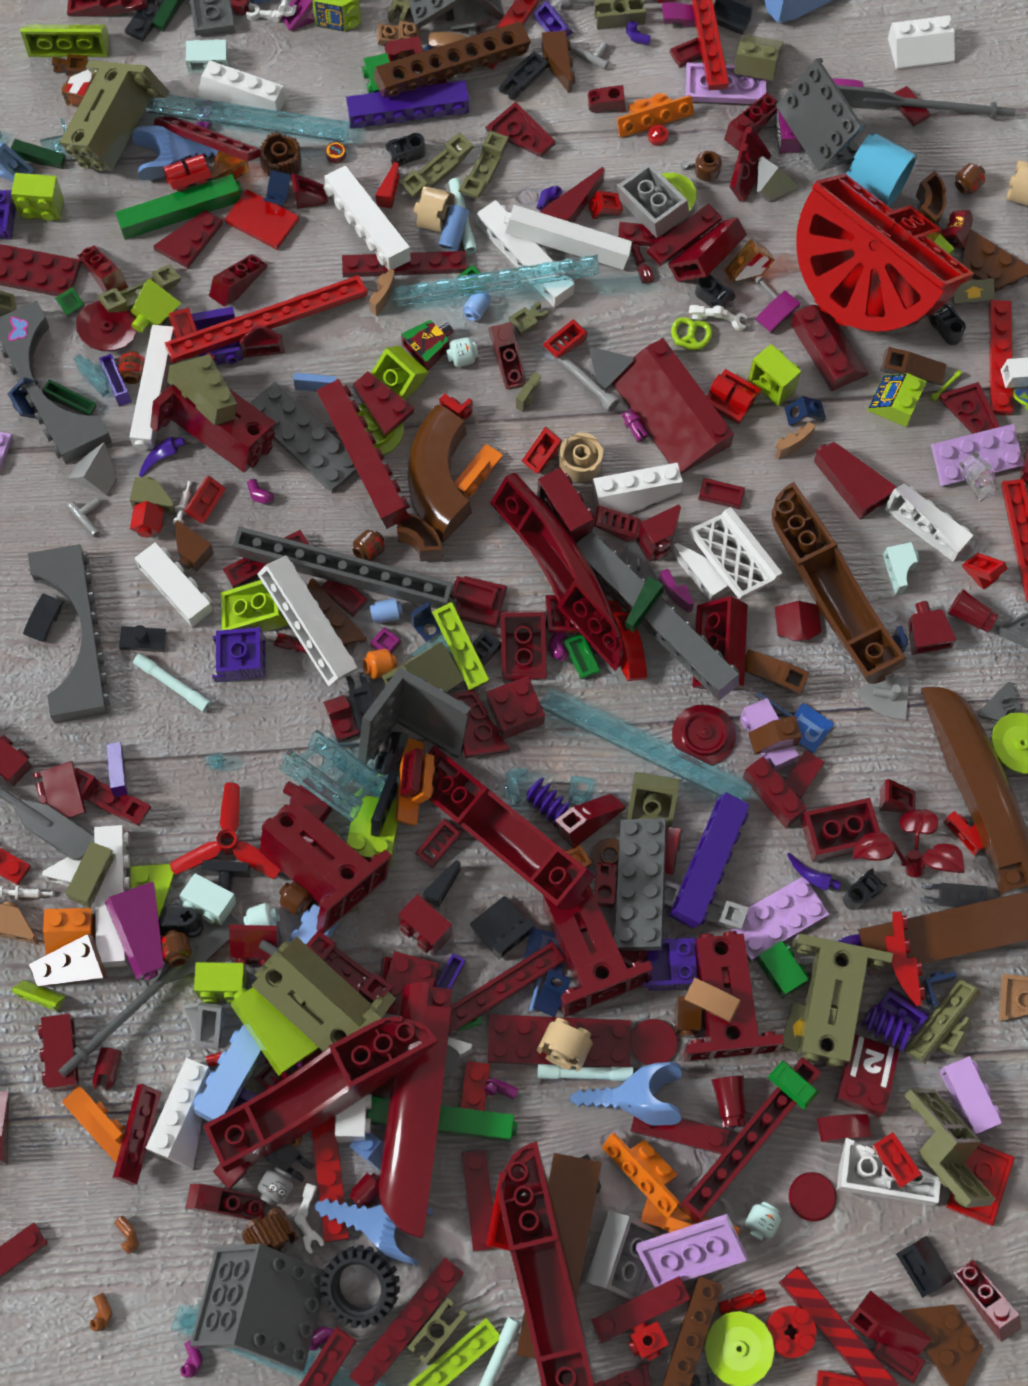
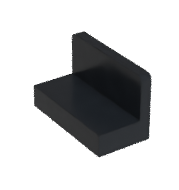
M715 0L713 6L717 25L743 35L751 21L753 5L741 0Z
M924 1236L896 1253L922 1298L953 1280L952 1275L928 1236Z

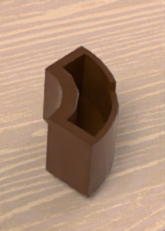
M933 171L920 182L916 198L921 204L919 212L938 226L947 202L946 187L941 177Z
M408 513L410 518L397 524L398 543H406L412 546L418 552L420 561H442L441 542L435 529L423 521L421 517Z

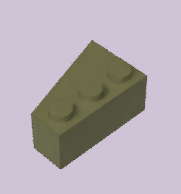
M210 354L169 365L167 382L172 386L175 385L182 392L184 398H189L196 405V409L211 423L218 425L235 420L237 402Z

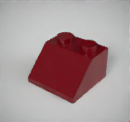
M679 504L640 523L638 542L650 562L655 559L661 560L668 555L681 511Z
M229 924L230 958L233 963H244L245 967L250 966V963H256L262 967L271 955L259 948L261 942L266 940L277 948L281 946V935L277 926Z

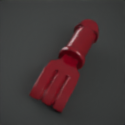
M633 243L630 250L636 261L635 264L638 265V273L642 284L654 281L652 270L644 263L645 259L641 254L639 245Z
M279 633L277 635L274 646L307 653L300 641L296 642L291 636Z

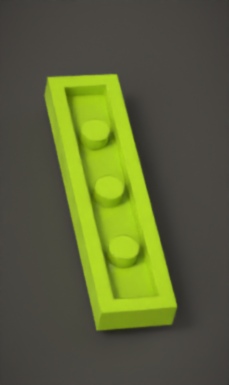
M450 602L432 611L468 689L471 691L489 683L488 675L454 604Z
M485 1318L410 1382L409 1385L447 1386L499 1341L500 1334L490 1321Z

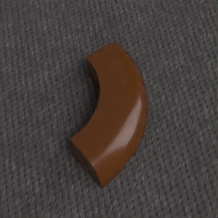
M436 405L425 417L414 437L408 460V485L418 515L435 529L440 541L444 543L472 514L470 501L457 489L451 478V458L454 456L461 440L467 435L465 422L444 406Z

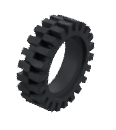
M358 1245L356 1248L351 1246L341 1251L325 1267V1273L321 1276V1281L324 1283L320 1286V1292H325V1295L321 1297L323 1303L328 1301L327 1311L330 1312L333 1309L335 1314L332 1317L336 1320L341 1317L343 1319L341 1324L345 1326L349 1322L352 1323V1328H357L359 1325H361V1328H367L370 1324L371 1326L377 1324L394 1308L393 1305L399 1298L397 1294L400 1292V1286H397V1283L400 1281V1278L394 1275L397 1269L395 1265L390 1267L388 1263L392 1260L389 1257L386 1259L381 1257L383 1255L382 1251L373 1252L374 1247L369 1246L364 1249V1245ZM362 1265L371 1269L376 1274L380 1282L381 1294L374 1306L369 1308L355 1307L344 1298L340 1289V1278L346 1267Z

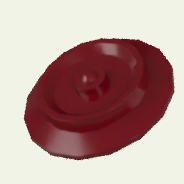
M100 301L88 304L80 311L76 319V331L80 339L90 348L99 351H117L125 348L134 340L137 331L131 324L136 318L130 312L131 310L108 312Z
M695 705L685 709L676 718L672 727V742L676 751L686 761L698 766H711L722 762L732 752L736 742V729L731 718L721 709L711 705Z

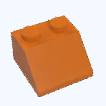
M92 908L44 909L43 935L46 956L87 934L92 935L95 942L96 914Z

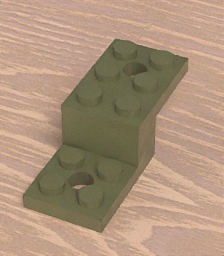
M910 1089L905 1095L910 1102V1107L915 1112L920 1113L926 1120L925 1124L935 1131L918 1151L923 1158L924 1164L934 1170L939 1176L941 1184L952 1191L955 1195V1200L963 1207L990 1206L995 1201V1197L964 1163L980 1145L981 1141L935 1089Z

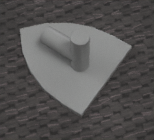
M886 677L885 681L876 684L867 683L856 692L861 700L876 713L888 718L906 721L909 678Z

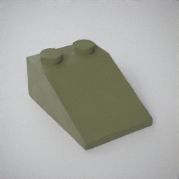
M745 34L739 43L736 53L734 74L773 81L784 41Z

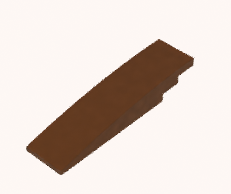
M1028 891L907 918L908 930H904V937L909 939L911 953H906L907 958L916 957L917 962L923 964L1028 940ZM888 922L858 929L862 947L887 952L884 936L894 935L893 923ZM890 963L886 967L881 968L880 971L868 968L867 970L868 974L872 975L891 971L893 968Z
M554 1153L548 1184L577 1299L602 1162ZM524 1310L516 1355L536 1359Z

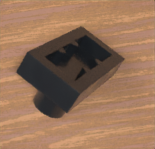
M142 625L136 627L121 626L119 648L120 650L164 652L167 631L163 628H146Z
M203 860L202 862L204 875L219 876L218 886L230 892L232 890L233 877H251L249 863Z

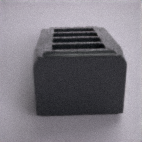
M487 629L472 643L479 659H481L483 667L501 650V641ZM487 641L492 647L490 648V647H489L486 643H484V642ZM481 647L487 653L484 655L478 648Z
M459 861L453 862L423 892L424 900L437 907L441 906L461 871Z

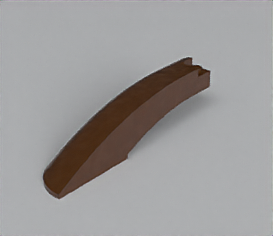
M795 482L790 483L775 499L772 509L774 529L821 613L865 680L870 684L883 682L886 680V675L905 666L906 657L870 605L838 549L837 543Z
M941 687L921 688L920 690L948 771L951 772L976 825L1000 895L1028 888V829L1007 776L982 724L971 705L957 693Z

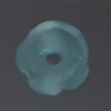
M223 753L212 754L205 757L206 763L204 765L210 766V770L224 767L223 762L227 759H224Z

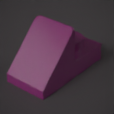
M292 0L289 6L297 5L295 14L281 17L289 31H294L315 21V17L311 12L313 0Z

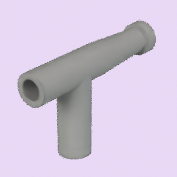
M603 41L594 54L578 48L576 45L572 46V53L578 54L603 69H606L609 62L601 58L609 47L606 42Z
M97 498L81 509L74 501L68 503L67 507L91 532L93 537H97L100 534V531L95 528L86 516L101 505Z

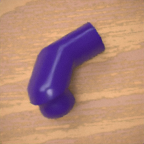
M630 21L626 28V33L631 41L649 46L651 36L641 34L637 29L638 23Z
M552 186L544 189L540 194L536 208L540 211L549 202L559 198L562 195L561 187Z

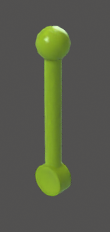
M958 370L936 393L931 394V400L937 401L939 395L958 379L963 372Z

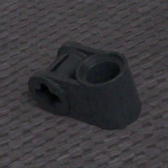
M412 133L398 139H392L385 146L387 152H390L392 157V165L394 162H398L399 166H402L405 163L419 160L426 154L425 140L420 133Z
M709 274L707 277L698 279L695 289L696 297L711 308L722 306L725 309V306L736 298L731 288L722 284Z
M946 303L942 309L928 316L931 325L939 332L947 344L957 345L961 342L966 324L955 312L951 304Z
M873 868L861 876L845 893L843 902L848 909L857 910L888 887L886 883H882L875 875ZM851 893L858 894L861 901L852 899Z
M164 906L158 918L160 935L163 936L168 931L177 930L185 933L188 937H196L202 933L204 925L197 918L196 910L191 907Z

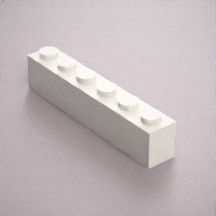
M346 166L324 176V190L327 196H331L334 199L338 210H342L348 223H352L355 226L357 234L365 239L369 250L376 253L381 265H385L390 270L411 261L408 244Z
M495 200L476 213V225L554 308L574 295V280L570 275H566L561 270L558 262L553 261L543 247H539L535 242L505 233L507 225L503 223L508 212L505 206L500 205Z
M286 555L266 564L257 575L326 684L330 686L349 676L358 667L344 647L342 640L335 633L330 621L321 611L318 602L309 592L306 583L302 581L295 570L293 563L290 562Z
M122 825L94 827L95 843L112 849V853L116 855L95 898L96 947L104 968L128 966V958L105 902L109 897L131 889L130 877H127V868H130V855L126 854V846H130V835Z

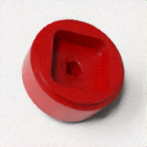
M654 125L649 129L648 140L651 144L661 146L667 142L668 130L666 127Z

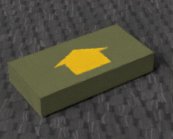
M994 278L962 283L952 296V304L995 299Z
M793 1002L783 1033L784 1044L781 1048L795 1053L798 1052L805 1005Z

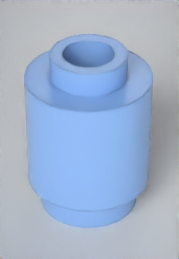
M482 289L473 292L463 307L465 317L471 321H479L490 305L491 296Z
M395 598L374 602V605H370L373 623L379 622L380 624L399 620V615L403 614L401 602H396Z

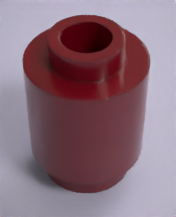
M374 1172L371 1175L366 1173L351 1189L353 1192L349 1197L359 1207L370 1206L379 1196L380 1177Z

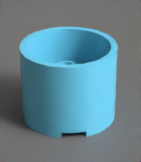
M873 132L872 135L869 134L858 149L850 167L851 172L847 171L846 174L888 207H891L906 184L915 165L917 155Z

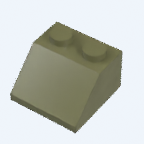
M635 772L627 819L666 818L667 826L672 827L680 779Z

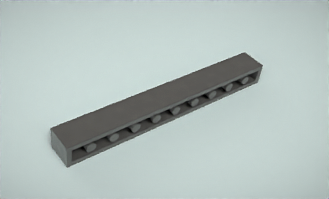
M240 526L232 546L235 556L268 564L287 555L290 562L295 566V570L299 573L420 605L429 602L431 607L436 609L449 603L452 591V582Z
M593 532L589 533L576 543L588 561L600 585L628 612H631L646 580L644 578L640 579L630 564L626 565L615 550L611 551L602 537H597ZM661 595L640 624L720 701L739 685L738 669L733 664L729 665L724 660L720 651L714 650L709 646L707 639L703 635L699 636L694 631L691 623L687 620L684 621L673 606L669 607L665 603Z

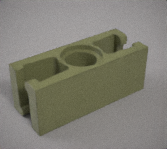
M595 1L594 17L597 30L626 27L630 21H635L638 25H645L647 13L646 7H644L645 1Z
M90 841L65 893L69 900L91 908L116 856L112 853V849Z
M449 1298L445 1300L407 1347L416 1355L418 1351L415 1347L425 1337H428L431 1342L435 1343L427 1357L420 1356V1359L426 1365L429 1364L467 1316L462 1309H459L457 1313L460 1316L450 1326L440 1318L448 1306L453 1307L455 1305ZM436 1324L442 1325L445 1329L444 1335L439 1339L433 1338L430 1334L432 1326Z

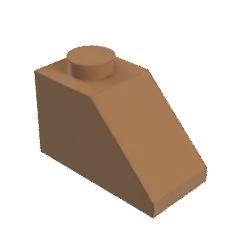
M7 901L0 904V937L37 945L38 938L24 914L17 907V904Z

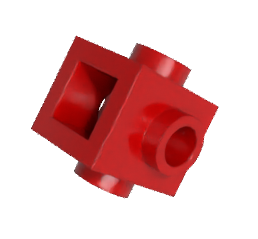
M657 1321L649 1326L643 1322L632 1328L634 1334L629 1336L631 1341L628 1342L634 1357L639 1355L640 1359L646 1357L648 1361L661 1355L659 1349L669 1345ZM644 1337L649 1338V1340H650V1345H649V1346H646V1345L643 1343V1338H644Z

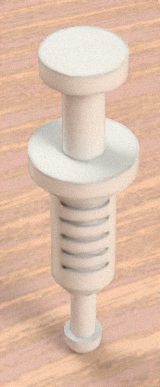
M191 481L187 482L186 491L182 493L180 503L175 507L178 515L177 518L173 519L174 525L177 520L184 524L182 518L183 515H187L184 510L188 506L191 496L189 492L192 486Z
M16 885L15 890H3V887H0V898L3 895L15 896V900L19 898H38L40 896L53 897L55 892H41L39 889L19 888V885Z

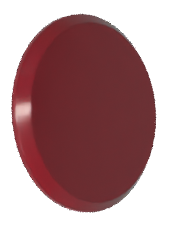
M648 1019L642 1021L634 1028L630 1038V1046L634 1056L643 1064L650 1065L668 1062L676 1052L677 1037L672 1027L666 1022L659 1019Z
M808 1172L801 1174L792 1182L789 1189V1203L793 1211L800 1218L812 1222L821 1221L827 1218L835 1209L837 1202L836 1190L832 1182L824 1175Z

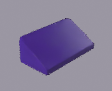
M546 1L533 13V16L546 32L566 31V37L573 33L572 29L550 2Z
M892 987L887 990L878 1004V1011L880 1012L883 1008L886 1009L887 1017L891 1013L895 1014L894 1022L899 1018H903V1027L909 1022L912 1023L911 1031H913L912 1034L915 1036L930 1015L928 1011L920 1006H916L912 1000Z

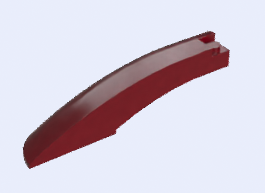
M517 473L507 475L490 504L518 534L539 563L559 602L557 606L559 610L614 671L618 670L623 657L621 635L609 602L592 568L563 525Z
M433 745L428 754L434 756L435 765L432 779L433 793L429 800L558 908L569 910L579 905L585 899L581 894L596 876Z
M415 982L404 986L400 1017L418 1021L425 1025L435 1035L438 1043L392 1077L379 1178V1198L385 1214L389 1216L398 1229L418 1238H423L432 1178L452 989L429 986V982Z
M396 1016L377 1020L329 1045L327 1050L289 1077L251 1100L203 1125L221 1167L228 1173L248 1161L253 1163L333 1118L383 1085L437 1044L438 1040L435 1035L418 1021Z
M536 1141L522 1147L512 1155L504 1171L502 1170L498 1186V1197L509 1250L529 1326L541 1386H595L593 1369L566 1252L538 1142Z

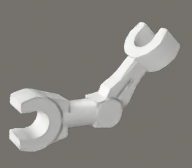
M282 0L279 9L271 11L259 10L258 5L250 3L249 11L254 12H246V17L250 21H255L262 17L273 22H279L284 15L286 17L294 15L297 5L294 4L290 7L287 6L289 0Z
M698 305L690 306L689 315L693 314V321L714 316L715 318L731 321L733 328L737 331H742L746 327V325L740 323V321L743 322L747 319L744 313H739L735 316L722 306H715L714 308H705V306Z
M307 1183L303 1193L302 1204L297 1211L294 1221L304 1235L303 1241L306 1250L312 1254L314 1253L311 1247L312 1241L317 1240L321 1247L325 1246V1242L315 1230L311 1229L306 1218L309 1214L311 1201H313L318 1186Z

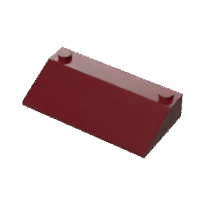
M664 338L650 344L635 355L633 363L612 383L628 407L633 409L636 415H639L642 426L669 464L678 463L680 474L732 445L734 433Z

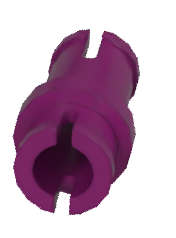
M628 409V414L625 411L621 415L625 421L624 425L630 429L637 443L642 442L641 438L643 437L645 440L649 434L642 426L639 415H636L633 409Z

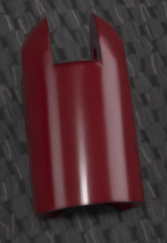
M108 1047L100 1048L92 1079L96 1090L99 1089L102 1075L107 1076L106 1091L113 1088L121 1059V1051Z

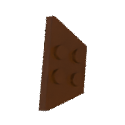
M972 229L970 230L963 249L962 264L974 273L973 279L994 278V290L997 292L1004 289L1007 285L1011 286L1017 283L1019 279L1028 277L1027 264Z
M314 578L310 579L307 588L318 602L325 617L330 621L337 636L342 640L344 647L350 643L359 641L364 643L367 641V637Z
M955 1305L900 1311L899 1313L931 1338L924 1351L948 1386H965L983 1347Z

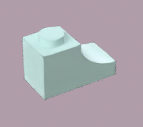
M912 542L887 547L883 554L895 595L905 592L908 585L907 573L913 571L919 561L918 551L913 548Z

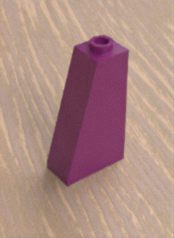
M152 881L113 895L105 902L136 980L142 978L145 981L158 976V972L164 967L155 886Z

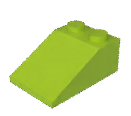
M261 580L220 593L222 630H244L245 628L260 627L262 631H267L289 625Z
M357 795L347 844L367 861L373 855H379L386 849L392 854L389 866L392 867L399 822L395 819L397 800H393L381 835L376 837L371 836V819L379 797Z

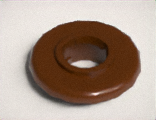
M607 838L595 844L592 850V861L596 868L597 862L616 864V872H618V840ZM607 850H612L616 853L617 857L613 861H607L603 857V853Z

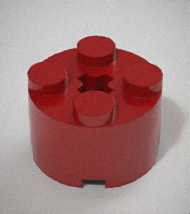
M784 1306L772 1312L767 1318L765 1324L773 1337L775 1355L783 1359H794L805 1355L814 1346L816 1326L806 1310L797 1306ZM788 1326L795 1331L792 1339H790L789 1335L784 1334Z

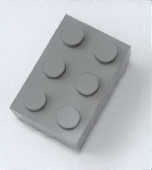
M650 163L617 185L621 203L656 238H659L690 215L688 200Z

